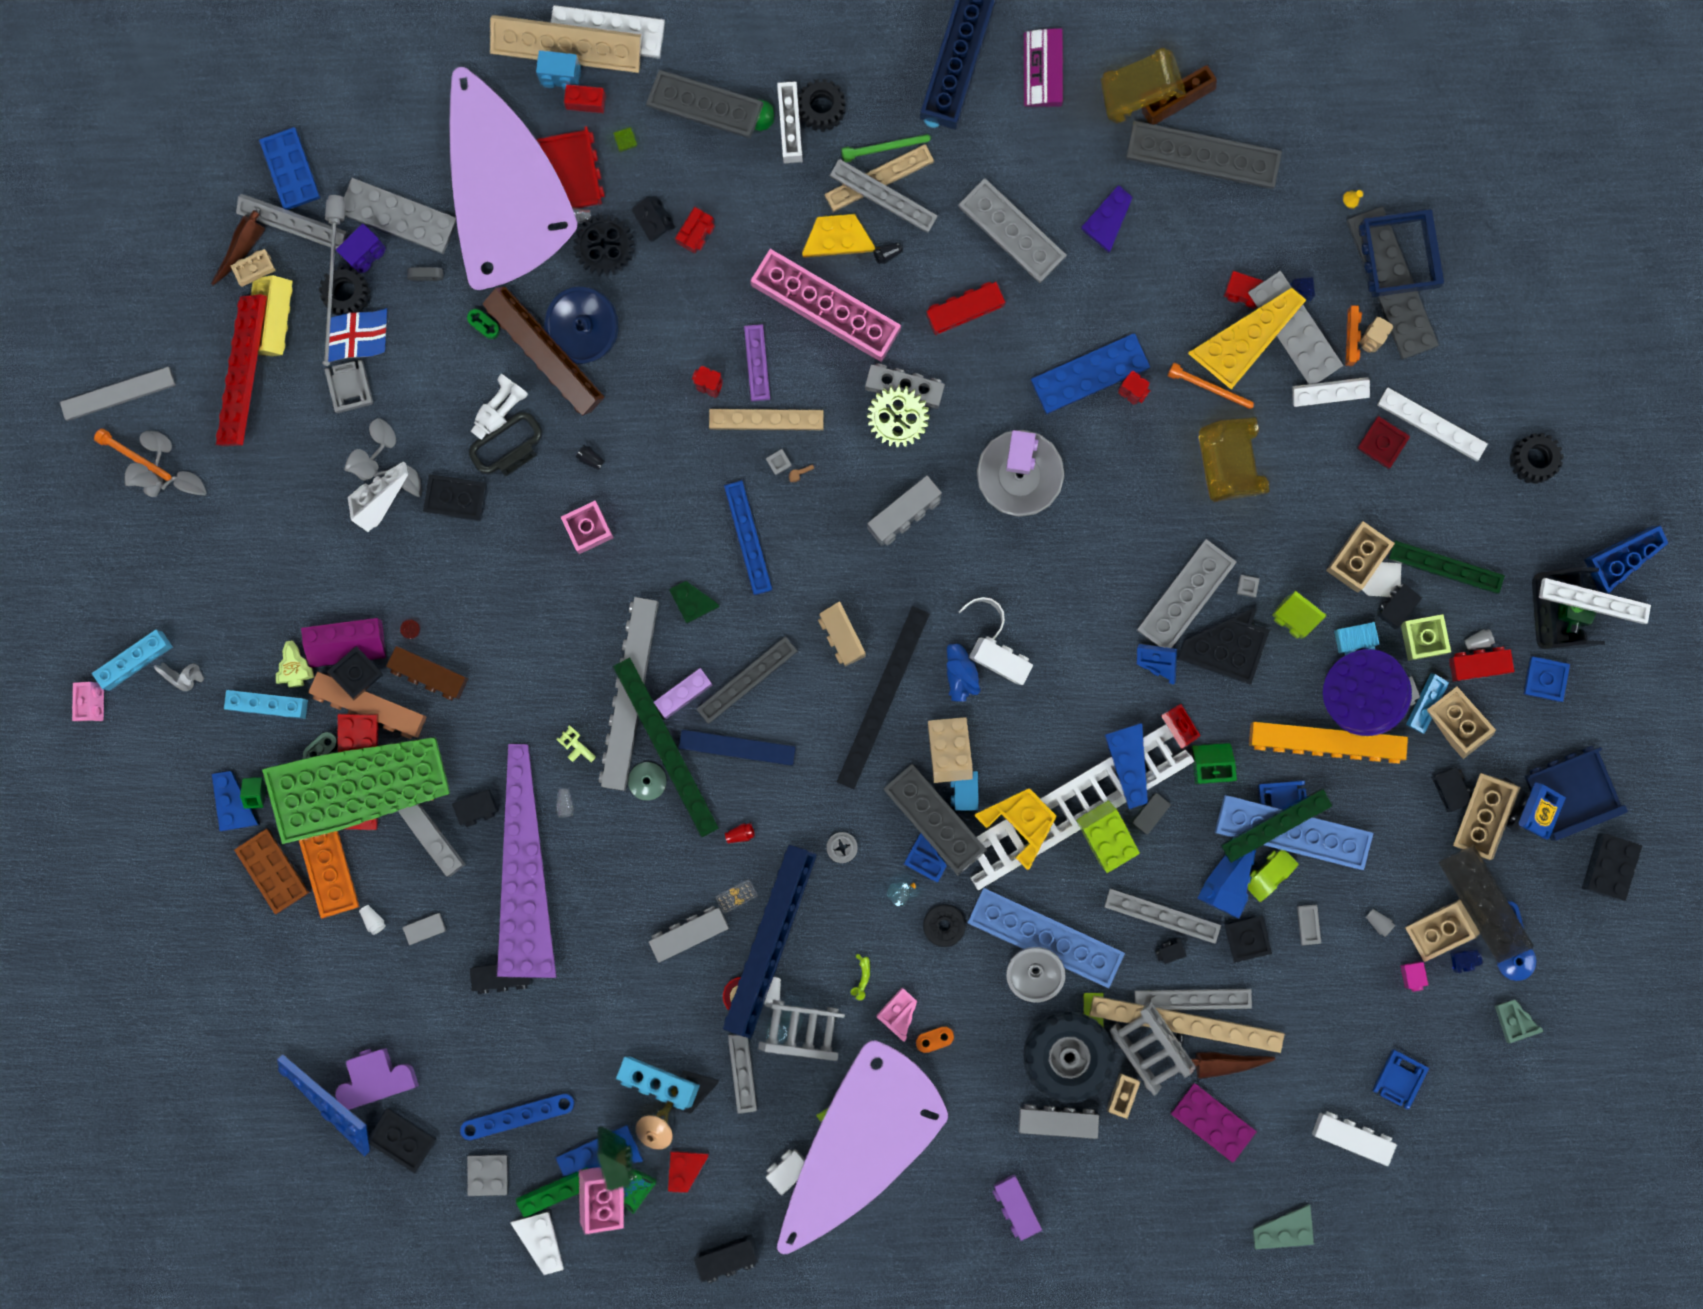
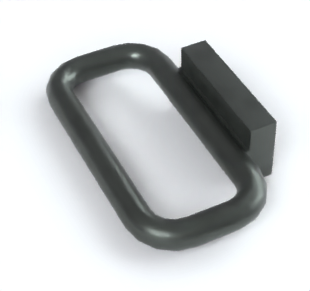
M519 412L506 420L507 422L490 434H486L482 440L478 439L471 445L469 456L480 472L491 474L500 469L506 477L537 456L532 446L540 440L542 430L530 413ZM522 419L527 420L534 430V436L492 465L484 466L476 454L477 450Z

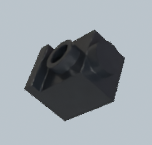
M1175 938V943H1172V941L1164 942L1161 944V948L1155 950L1158 962L1162 961V964H1168L1187 957L1180 938Z

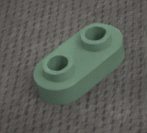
M322 733L305 748L303 759L311 757L313 752H316L317 756L331 753L338 745L337 737L333 733ZM327 739L331 740V744L329 746L326 745Z

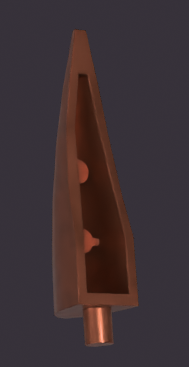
M253 210L249 218L244 215L235 229L231 244L211 283L212 285H215L232 270L231 265L248 254L265 231L264 227L255 222L260 215Z
M1203 1052L1196 1053V1059H1191V1061L1196 1066L1197 1078L1200 1079L1246 1071L1274 1061L1275 1057Z

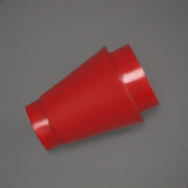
M745 822L725 833L728 844L751 841V838L755 837L752 824H746Z

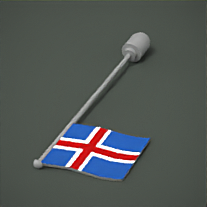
M338 195L328 196L325 210V220L332 224L325 359L322 362L324 366H329L332 361L345 358L371 357L385 352L387 308L375 312L347 313L331 317L336 225H339L345 219L344 198Z

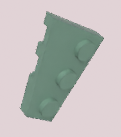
M1310 1204L1252 1228L1255 1249L1314 1245Z

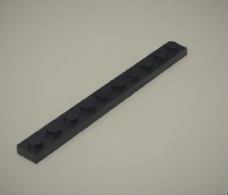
M912 606L837 779V783L853 790L855 789L930 613Z

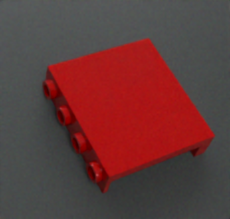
M584 126V131L535 139L554 168L572 209L602 204L601 198L605 197L603 186H599L598 182L601 179L600 169L595 166V161H598L597 152L592 149L591 144L595 143L593 132H589L587 126Z

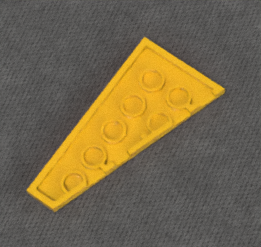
M1290 288L1188 352V354L1232 389L1307 299L1293 288Z

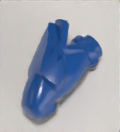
M949 644L947 646L949 696H951V701H966L969 693L978 695L981 691L978 682V672L974 661L970 660L966 649L961 644Z

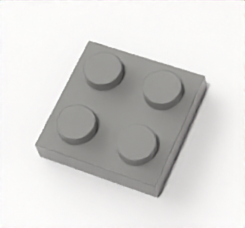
M508 1155L467 1156L468 1196L508 1194Z

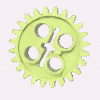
M898 385L897 390L890 386L889 392L884 388L882 390L883 395L877 393L876 397L878 400L872 399L871 403L874 406H869L868 410L871 412L867 415L868 418H872L868 425H874L871 428V432L877 431L876 438L882 436V443L889 440V446L896 442L897 447H899L900 442L906 446L908 440L913 444L914 437L919 440V433H925L923 427H928V422L924 420L929 419V415L924 414L929 410L928 407H923L926 401H919L921 394L914 396L915 389L908 392V386H906L903 391L900 385ZM901 400L904 405L898 407L894 404V401ZM886 412L890 418L883 419L880 414ZM914 413L917 416V418L915 420L908 419L907 414ZM895 414H896V415L901 414L902 417H901V418L898 417V418L896 419V418H895ZM900 426L902 427L903 431L897 433L894 431L893 427Z

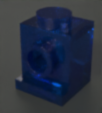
M1478 950L1450 953L1454 973H1462V969L1463 972L1474 971L1476 966L1483 964L1482 956L1478 953Z

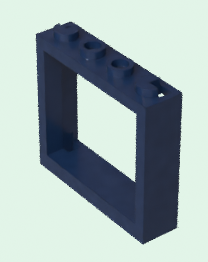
M1432 209L1366 218L1360 223L1359 235L1363 237L1362 254L1366 256L1365 272L1369 274L1368 290L1372 292V297L1440 288L1444 284ZM1421 221L1431 281L1379 288L1370 228Z

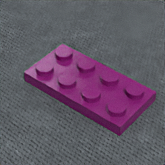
M1195 1083L1191 1085L1170 1113L1232 1163H1234L1256 1134L1254 1129Z

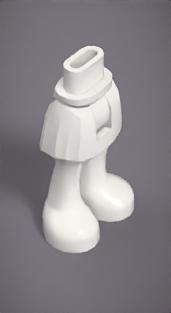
M500 374L498 377V382L501 386L500 390L488 404L482 405L475 418V426L471 432L481 440L486 434L494 432L507 422L504 419L506 413L520 400L528 396L526 391L503 374ZM510 394V396H509L508 399L505 401V403L496 411V409L498 408V406H499V405L506 399V397Z

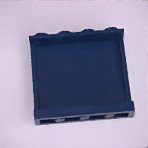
M1594 746L1584 748L1582 749V754H1569L1565 756L1564 761L1558 762V760L1547 763L1548 767L1544 769L1540 767L1529 770L1530 774L1524 776L1530 791H1532L1536 782L1566 797L1551 833V841H1557L1628 812L1626 806L1621 805L1599 753L1602 750L1601 747L1594 748ZM1546 793L1544 799L1547 800L1548 796H1551V795H1549V794Z

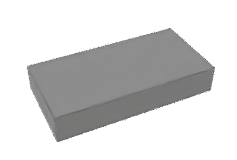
M1317 905L1297 906L1301 945L1321 944Z
M440 913L404 926L403 930L409 945L443 933L446 931Z

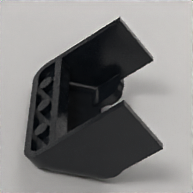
M1576 567L1537 573L1533 577L1532 590L1536 641L1540 648L1564 649L1605 645V641L1588 640L1587 634L1583 629H1579L1578 635L1567 633L1568 622L1558 618L1559 603L1539 598L1542 579L1547 578L1581 587L1583 584L1582 574L1599 572V568Z

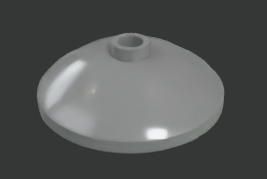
M1043 947L1025 948L1016 953L1008 964V985L1016 996L1025 1001H1047L1056 996L1064 985V965L1061 959L1049 949ZM1034 967L1039 968L1038 971H1033L1032 969Z

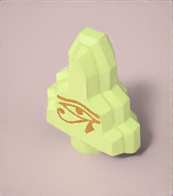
M293 640L286 641L282 651L283 660L279 663V672L276 673V684L288 683V688L304 686V680L315 677L313 669L308 667L307 660L301 657L300 650Z

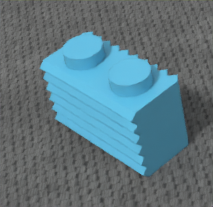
M1375 622L1334 631L1338 652L1345 655L1359 649L1375 650V646L1380 645Z

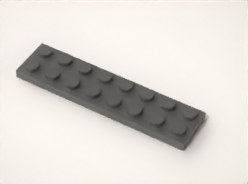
M1134 121L1126 159L1274 189L1282 151Z
M1383 207L1346 221L1364 267L1366 256L1362 254L1363 237L1359 235V225L1366 218L1387 216ZM1391 225L1370 228L1379 288L1414 284ZM1417 291L1377 297L1386 321L1393 325L1391 334L1402 360L1439 346Z

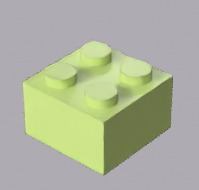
M1443 614L1402 623L1401 629L1408 661L1444 655L1451 652Z

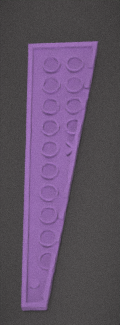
M508 744L497 977L557 978L528 744Z

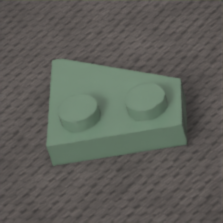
M1516 1000L1495 1005L1507 1043H1513L1543 1032V1029L1532 1021V1017L1522 1010V1007Z

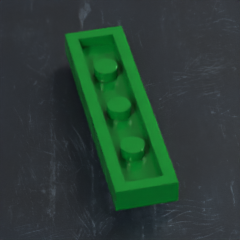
M579 1171L516 1198V1204L523 1217H527L579 1194Z

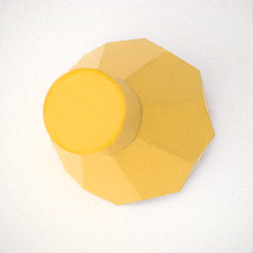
M1361 190L1356 192L1347 191L1343 195L1344 204L1348 208L1354 209L1358 206L1363 192Z

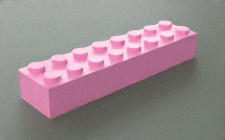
M772 249L768 251L751 279V286L880 362L884 359L901 330V325Z

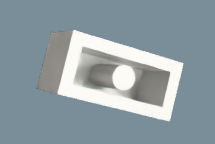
M789 1149L781 1157L783 1160L778 1165L774 1163L767 1169V1180L781 1195L798 1181L805 1163V1159L796 1149L792 1152Z

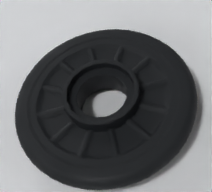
M942 904L929 910L924 918L923 929L931 943L939 947H949L962 939L966 923L964 916L957 908ZM942 920H947L950 923L949 930L941 931L939 923Z

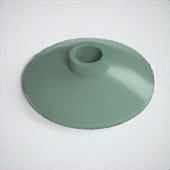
M644 762L635 766L628 778V785L632 794L646 801L658 798L664 792L667 784L663 769L651 762ZM646 777L650 779V783L648 785H645L643 783V780Z

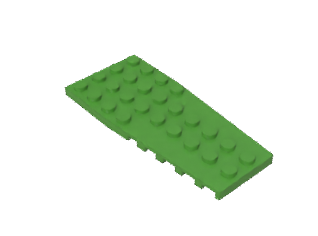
M436 737L322 754L262 769L282 844L339 831L450 793Z

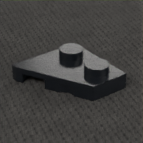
M683 1070L681 1078L700 1086L692 1107L682 1110L672 1106V1109L691 1114L719 1083V1080Z

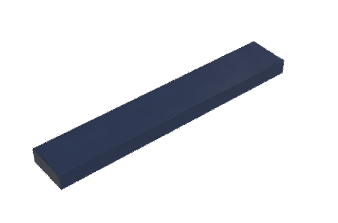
M687 730L681 731L679 749L790 766H793L796 749L795 746Z

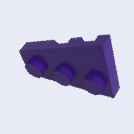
M1118 185L1085 222L1081 230L1110 253L1133 197Z

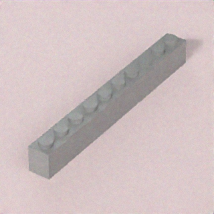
M634 597V602L631 601L629 606V613H632L631 620H627L626 623L628 637L624 639L622 646L625 654L624 658H620V662L631 658L645 684L659 603L655 600ZM617 677L615 687L618 688L617 696L614 695L612 707H615L614 715L611 714L609 719V726L612 727L611 733H607L605 745H608L607 753L604 752L602 764H605L604 772H600L599 783H602L601 787L626 791L639 717Z

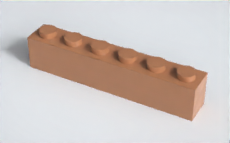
M317 672L308 692L314 695L312 698L322 703L324 700L331 702V707L339 710L342 707L348 709V714H378V722L384 724V729L392 732L397 729L402 732L401 736L412 739V736L419 737L427 716L366 691L353 701L332 677Z

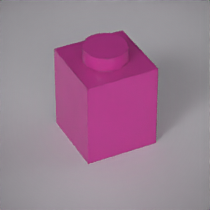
M1418 961L1400 965L1405 988L1415 992L1423 990V986L1428 985L1424 962Z

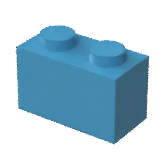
M973 771V779L950 781V787L954 788V795H951V807H954L955 811H978V771Z

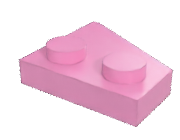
M901 988L876 1017L904 1042L907 1038L906 1034L911 1024L912 1014L917 1001L904 988Z

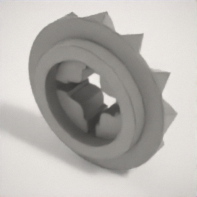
M836 833L828 840L827 853L835 862H849L857 853V842L848 833ZM839 839L844 845L850 844L845 849L846 856L841 851H834V849L839 847Z

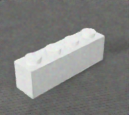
M796 82L777 83L784 163L803 162Z
M1328 1111L1326 1114H1319L1312 1135L1389 1166L1397 1145L1391 1142L1393 1138L1381 1134L1380 1137L1373 1134L1374 1130L1364 1126L1362 1129L1355 1127V1122L1347 1119L1344 1122L1337 1120L1338 1116Z

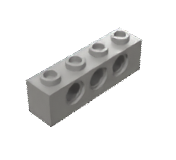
M879 363L871 365L865 390L883 395L882 390L884 388L888 392L890 386L897 390L901 382L907 381L911 385L908 388V392L915 389L914 396L921 394L918 390L919 387L926 386L929 392L921 394L919 401L925 400L926 404L924 406L939 409L945 384L941 383V380L936 378L924 379L923 375L912 373V375L905 374L904 370L894 368V370L886 369L887 366ZM885 376H889L892 379V382L890 384H884L882 382V378Z

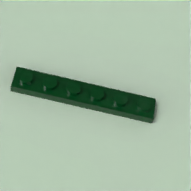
M1393 541L1395 544L1390 550L1388 560L1491 593H1500L1505 575L1399 541Z
M1321 788L1221 844V847L1229 862L1232 863L1332 807V804L1324 789Z

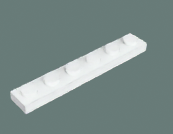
M1390 388L1385 390L1377 404L1379 407L1475 461L1480 459L1487 446L1486 442Z
M1547 578L1542 579L1539 594L1541 599L1641 624H1648L1651 605Z

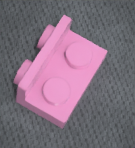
M98 682L73 683L72 721H103L104 689L100 687Z

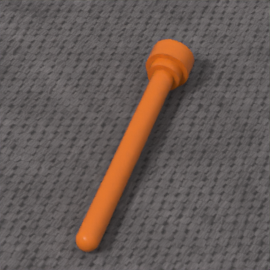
M1173 362L1167 376L1172 379L1182 378L1249 409L1254 407L1252 401L1183 371L1179 364Z
M103 428L96 432L94 441L98 444L109 445L133 461L145 465L148 470L164 480H171V475L112 439L110 432Z

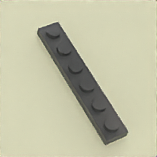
M785 636L696 710L710 724L798 651Z

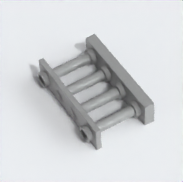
M773 1000V1003L766 1002L765 1006L774 1010L769 1039L766 1042L759 1041V1050L802 1057L838 1060L839 1053L832 1051L831 1041L835 1017L844 1018L845 1014L838 1012L839 1009L827 1007V1010L790 1006L784 1005L785 1001ZM781 1010L792 1011L788 1038L785 1044H778L777 1040ZM799 1012L810 1013L806 1040L802 1047L796 1046L795 1043ZM817 1015H825L828 1017L823 1046L820 1049H815L813 1040Z
M1150 1002L1141 1010L1140 1013L1142 1015L1140 1018L1123 1028L1117 1022L1109 1031L1111 1032L1112 1039L1120 1045L1143 1079L1147 1090L1156 1095L1162 1087L1160 1085L1161 1082L1179 1072L1184 1077L1192 1074L1196 1066L1152 1002ZM1145 1023L1149 1024L1153 1033L1132 1044L1127 1034ZM1155 1040H1160L1164 1049L1143 1060L1138 1050ZM1167 1056L1171 1057L1175 1062V1066L1155 1077L1149 1067Z

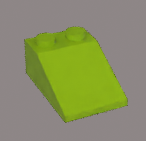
M1295 591L1285 597L1272 616L1281 627L1286 626L1290 629L1289 633L1297 639L1299 637L1303 639L1326 617V614Z

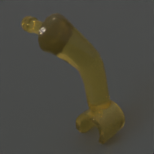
M673 1086L671 1089L673 1096H676L678 1089L676 1086ZM667 1100L663 1110L657 1113L659 1118L665 1116L663 1120L666 1123L669 1121L668 1114L673 1106V1102Z

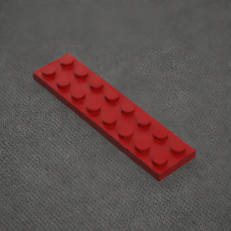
M265 295L242 296L237 304L238 313L234 322L235 331L231 341V355L228 359L229 368L225 378L226 386L222 396V410L219 414V429L216 433V445L243 446L267 296Z

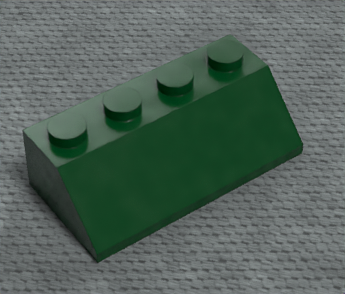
M602 1126L598 1127L597 1155L607 1192L630 1186L631 1178L634 1177L631 1145L627 1146L626 1140Z

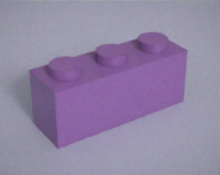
M1015 1174L994 1184L996 1190L992 1192L997 1202L1002 1201L1004 1208L1001 1210L1006 1220L1011 1219L1013 1225L1010 1228L1015 1238L1019 1236L1022 1241L1042 1231Z

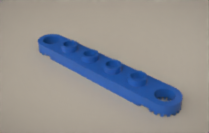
M565 1093L471 1119L462 1124L460 1133L464 1139L474 1140L569 1113L574 1108V1099L571 1095ZM562 1098L568 1099L570 1102L569 1108H561L559 1101ZM467 1125H473L476 1128L474 1135H467L465 1131Z

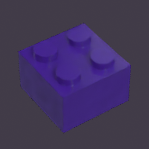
M362 223L336 251L352 268L361 274L370 269L371 263L375 259L378 260L384 255L386 248Z

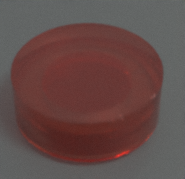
M406 620L400 627L401 634L407 639L416 638L421 630L420 625L414 620Z

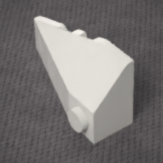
M405 462L388 470L384 477L380 478L377 476L370 485L366 483L361 485L348 497L351 521L367 532L379 525L408 476Z

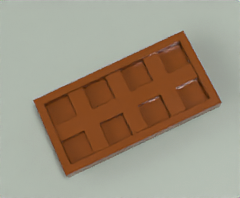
M269 829L263 830L234 849L275 915L309 894Z

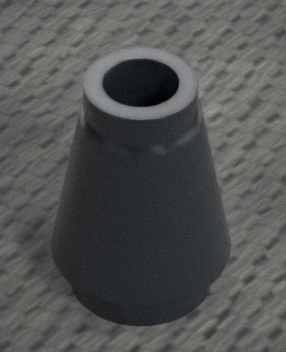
M897 242L878 246L873 251V254L878 264H886L902 253L903 249L901 244Z
M583 445L576 455L579 462L597 470L605 462L590 446Z

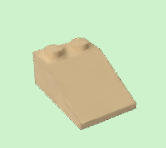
M1458 687L1427 709V712L1447 741L1463 759L1490 739L1496 731Z
M1462 899L1452 902L1405 927L1424 962L1466 943L1480 934Z

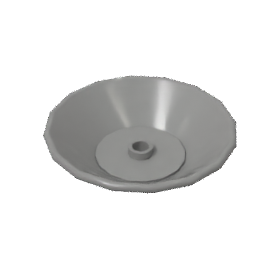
M1017 430L1021 432L1034 433L1026 430ZM1012 431L1005 432L991 440L980 455L977 467L979 488L987 502L1002 513L1017 517L1037 514L1049 507L1061 492L1065 476L1062 458L1050 441L1042 435L1034 433L1036 434L1035 439L1038 440L1037 451H1033L1032 458H1035L1034 470H1030L1029 475L1023 474V478H1017V473L1006 471Z

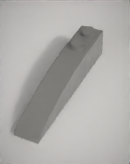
M420 804L398 810L410 829L447 877H451L466 865Z

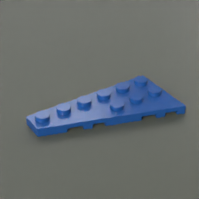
M284 1055L279 1057L277 1062L280 1074L287 1077L321 1112L322 1117L330 1121L365 1157L370 1152L366 1125Z

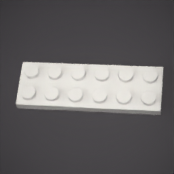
M553 6L551 23L641 34L640 56L660 58L665 20Z

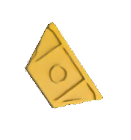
M855 214L817 217L802 253L803 257L873 252L875 246Z

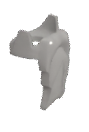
M161 663V666L154 665V669L163 678L182 691L191 690L194 686V680L203 682L205 679L200 672L199 666L195 663L184 668L181 674L170 669L165 663Z

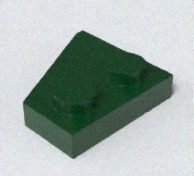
M687 581L669 589L687 624L719 608L715 601Z

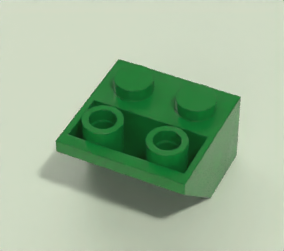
M1231 743L1192 746V756L1195 761L1193 762L1195 784L1237 781L1236 765Z

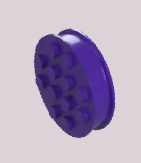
M1358 650L1345 655L1329 670L1323 685V701L1330 716L1342 729L1359 736L1379 735L1394 728L1406 715L1412 699L1411 683L1400 663L1389 654L1379 650Z

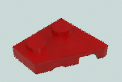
M671 1151L668 1191L688 1193L706 1162L709 1153Z

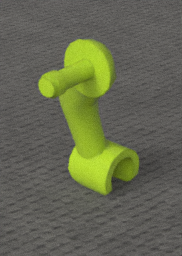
M856 954V958L860 960L862 977L858 987L852 988L850 993L856 996L857 1000H863L865 998L864 989L870 977V960L868 957L862 958L860 954Z

